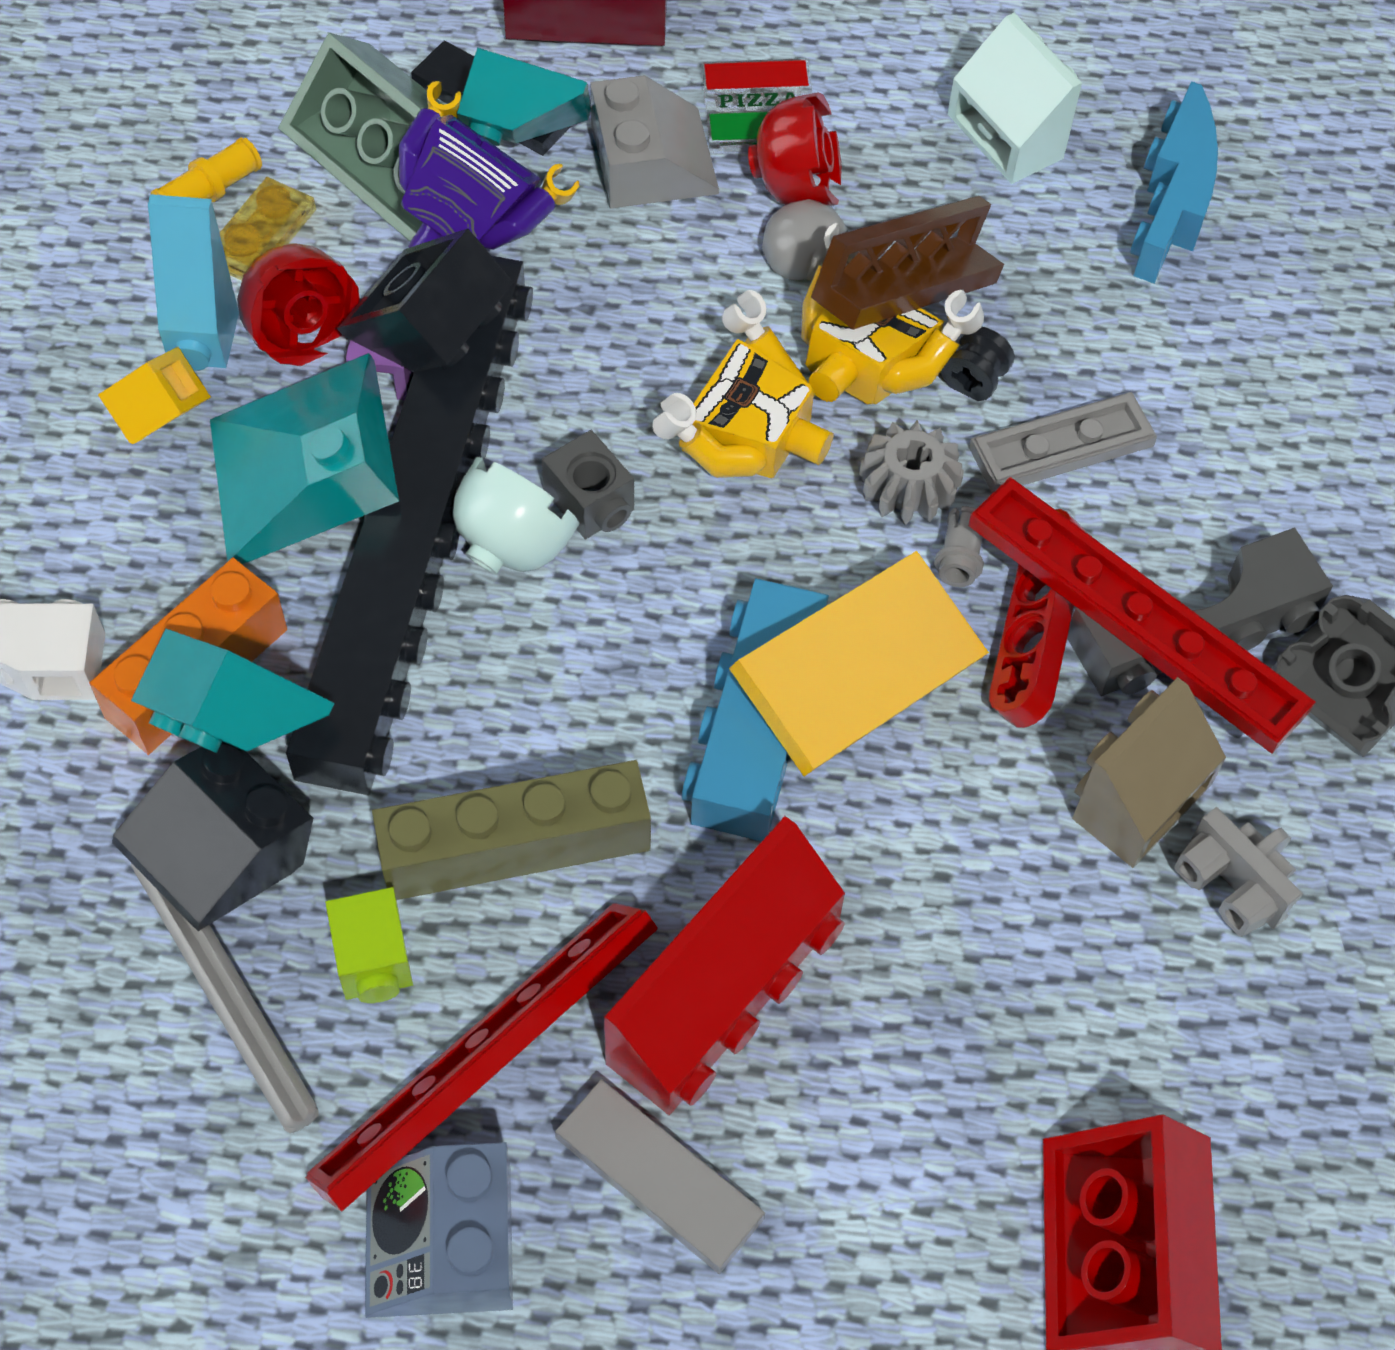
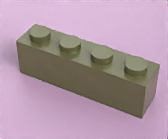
M637 760L372 810L386 888H394L396 900L651 851V816Z

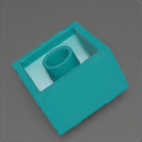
M165 629L131 701L154 711L149 724L215 753L218 752L222 741L244 751H250L329 716L335 704L226 649L169 629Z

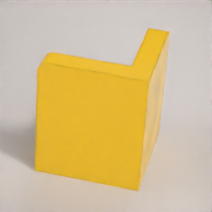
M179 347L146 362L98 394L131 444L141 441L167 423L211 398Z

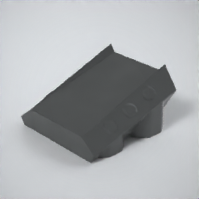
M1349 595L1334 597L1320 611L1318 622L1297 643L1290 644L1278 657L1277 663L1271 669L1316 701L1308 714L1311 719L1351 751L1364 757L1395 725V619L1370 599Z

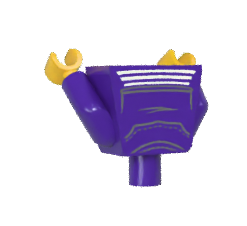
M435 81L428 86V108H423L419 111L399 143V184L405 191L401 205L406 211L422 221L421 226L408 245L409 248L468 228L484 248L494 250L527 236L555 209V204H566L572 199L579 188V181H576L572 188L565 191L556 188L552 181L561 172L562 164L553 165L547 172L542 182V187H536L541 178L457 119V111L461 102L460 91L455 94V98L451 103L443 105L436 102L442 91L441 82Z

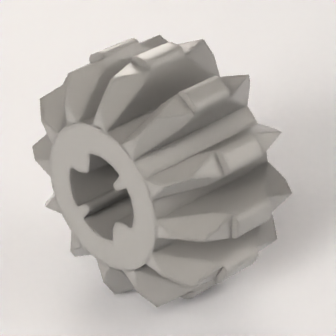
M916 420L910 427V430L905 431L892 422L886 431V436L873 435L872 440L868 443L865 458L861 459L859 475L862 476L861 481L864 482L863 492L865 500L880 501L879 510L881 517L893 512L894 509L901 510V517L906 525L912 519L913 513L918 511L930 523L933 517L936 516L938 508L949 510L950 506L954 503L957 488L962 483L964 470L962 469V463L958 462V444L943 443L944 436L941 427L926 433L922 431L918 420Z

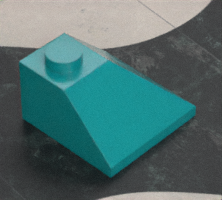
M477 47L457 115L462 123L495 146L500 145L501 139L517 144L588 121L591 112L588 84L586 81Z

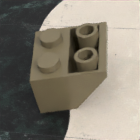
M1178 677L1160 695L1153 690L1144 695L1128 716L1127 721L1131 725L1119 737L1109 732L1100 740L1086 760V763L1092 768L1084 775L1074 791L1080 797L1072 819L1132 868L1144 858L1213 784L1226 758L1189 685Z

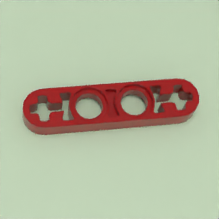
M1055 509L1060 514L1069 519L1071 522H1073L1075 525L1084 530V528L1067 511H1064L1062 509ZM1019 564L989 691V702L992 708L1010 724L1017 728H1026L1044 718L1051 709L1057 689L1074 605L1053 589H1050L1045 596L1035 601L1036 594L1046 584ZM1044 631L1043 637L1038 644L1030 651L1023 653L1024 647L1030 639Z

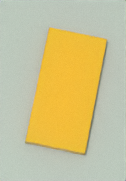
M915 551L740 658L729 669L805 777L980 660L989 652L918 551Z

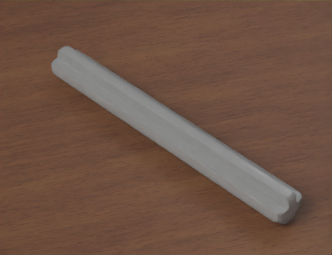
M131 863L134 873L284 1130L294 1133L311 1124L319 1116L316 1103L210 925L197 931Z

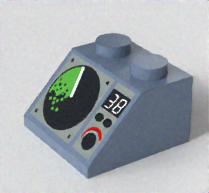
M507 1142L429 1147L403 1157L367 1189L366 1318L513 1310L511 1168Z

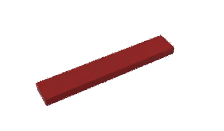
M1009 477L971 513L968 524L970 528L1171 679L1175 680L1178 677L1188 684L1195 697L1271 754L1313 708L1315 700L1012 477Z
M613 903L308 1171V1175L305 1178L314 1190L338 1210L344 1211L658 930V927L647 911L618 903Z

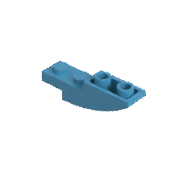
M1192 81L1182 102L1171 101L1161 128V132L1167 133L1165 140L1155 137L1144 165V169L1153 172L1147 191L1154 193L1147 214L1155 218L1152 224L1144 221L1141 222L1130 254L1139 256L1133 276L1154 284L1172 244L1190 251L1194 250L1213 195L1217 174L1218 144L1211 106L1203 86Z

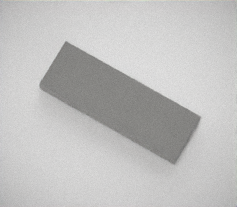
M1132 392L971 438L969 449L989 489L994 493L1009 477H1012L1023 486L1154 447L1157 436Z
M602 1079L555 1131V1137L561 1144L718 1274L722 1272L765 1218L763 1210Z

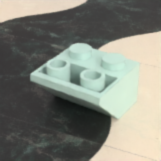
M1014 12L1001 21L954 77L947 115L1002 175L1013 184L1064 159L1082 82L1078 79L1074 70L1065 65L1044 44L1041 36L1036 31L1031 30Z

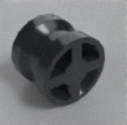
M981 327L975 333L963 334L958 342L960 345L958 350L955 351L941 371L943 379L950 388L976 401H984L992 396L998 386V377L1005 375L1009 371L1015 359L1013 348L1003 336L992 329Z

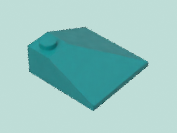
M369 353L210 419L227 562L234 557L243 565L399 502L375 360Z

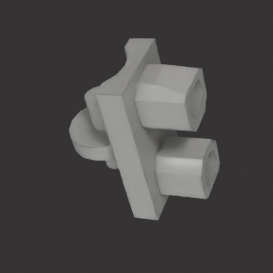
M1215 807L1201 819L1190 843L1180 854L1174 866L1175 871L1191 888L1200 890L1220 875L1235 890V892L1223 900L1218 910L1222 920L1241 937L1262 927L1266 923L1272 929L1276 928L1288 918L1289 915L1287 913L1303 895L1288 879L1296 869L1280 854L1290 842L1291 837L1282 828H1278L1264 838L1249 822L1238 829L1218 807Z

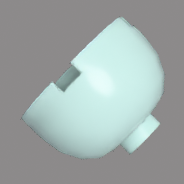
M476 457L454 497L452 516L456 530L471 545L465 555L474 563L493 574H497L502 566L519 572L541 568L560 553L580 523L568 509L562 519L550 511L548 507L554 500V497L523 476L496 462H493L487 471L481 457Z

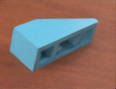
M150 194L148 212L158 330L165 353L179 347L194 371L203 370L207 367L227 368L239 310L212 200Z

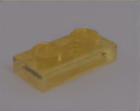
M266 177L220 232L230 276L242 281L244 273L254 259L271 248L289 244L316 211L314 197Z

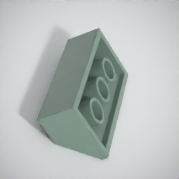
M328 32L278 129L411 242L422 221L406 211L401 205L405 191L399 184V143L419 111L423 108H428L427 90L371 44Z

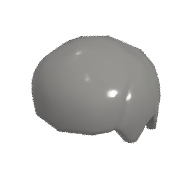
M807 199L789 203L773 214L766 225L762 244L763 254L773 272L789 280H813L818 265H823L827 254L824 236L829 226L838 223L839 234L848 232L846 225L833 207L816 200Z

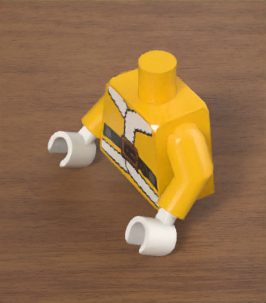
M838 223L829 226L825 232L826 251L829 249L833 236L839 234ZM858 252L851 253L849 255L846 265L857 255ZM818 265L802 304L801 338L809 346L805 364L809 371L813 372L809 377V384L814 389V394L826 402L835 401L845 391L866 404H878L892 393L900 394L925 388L934 382L960 346L956 342L960 334L969 335L981 328L984 322V312L981 304L978 302L967 316H956L967 301L965 291L957 290L950 294L945 301V312L949 321L944 328L943 320L919 308L852 330L811 298L822 266Z
M747 290L738 296L739 306L744 309L746 316L736 304H732L724 310L722 321L729 331L734 333L745 332L748 338L745 342L739 339L735 341L694 403L681 393H673L663 400L661 408L665 412L654 418L653 431L662 439H672L678 436L680 438L679 446L682 448V451L688 453L710 475L716 478L751 477L758 474L772 479L790 452L820 465L831 447L834 433L810 423L814 389L792 361L769 326L762 327L759 323L764 319L767 310L762 296L756 291Z

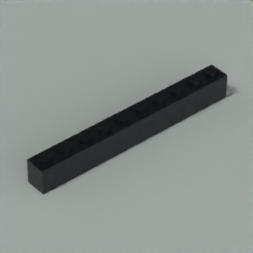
M492 256L514 282L499 300L502 304L499 314L488 324L473 332L466 341L470 346L468 352L455 365L445 370L441 367H436L413 374L390 442L399 502L365 516L307 689L335 704L329 716L293 731L286 755L294 781L369 796L375 776H386L389 770L394 742L393 738L388 737L393 719L403 720L406 715L411 694L410 682H405L410 664L420 665L423 660L428 637L427 628L422 627L427 611L437 612L440 606L444 588V577L438 574L443 559L452 561L458 547L460 534L456 530L452 516L454 497L476 457L483 458V461L486 457L490 441V426L485 424L489 412L499 413L502 406L505 380L500 378L504 366L513 367L516 361L519 347V333L515 331L518 320L527 321L531 312L533 288L525 286L523 261Z

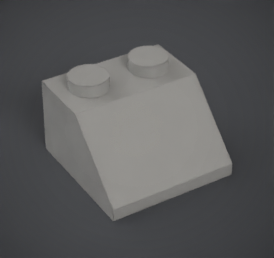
M645 75L590 82L591 127L610 209L719 194V187L703 125L696 106Z

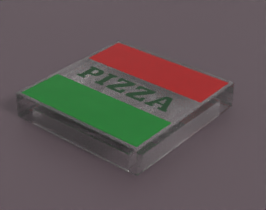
M808 58L701 62V82L710 155L748 154L749 146L757 144L758 128L768 111L787 99L812 94Z

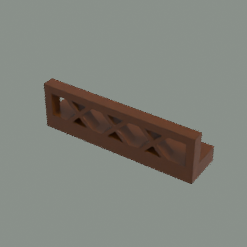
M975 196L833 236L811 298L854 330L946 300L950 294L957 290H964L965 293L996 284L1004 263L976 244L992 204L981 196ZM959 229L957 236L950 238ZM887 250V252L880 259H878ZM858 252L857 255L846 265L849 255L851 253Z

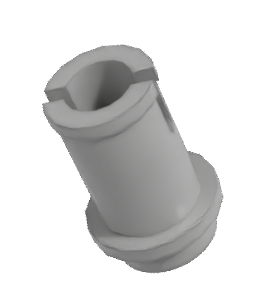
M962 506L960 523H958L960 512L957 508L952 509L948 514V527L944 548L936 554L934 565L939 572V578L950 586H969L983 571L984 562L979 555L982 536L968 526L971 513L976 510L974 507Z

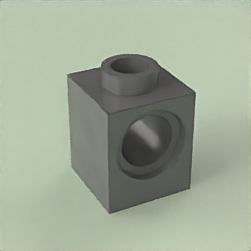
M592 429L541 459L543 490L554 497L553 503L563 514L568 509L575 515L580 523L576 530L585 540L601 530L604 532L616 530L627 521L631 512L634 511V477ZM591 488L599 489L598 491H585Z

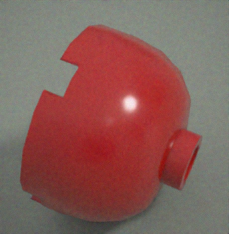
M819 92L787 99L768 111L758 128L757 144L750 145L748 149L749 165L755 179L763 178L765 187L770 195L779 203L785 205L807 199L816 200L828 206L838 205L839 200L829 190L830 179L841 185L842 164L837 132H829L824 126L821 116L832 115L826 98ZM814 174L821 179L818 186L815 184Z
M292 243L271 248L254 259L243 275L237 301L240 320L259 349L266 352L280 364L303 366L328 354L314 349L342 336L337 328L360 302L358 286L339 261L315 246ZM321 327L312 343L298 342V334H308Z

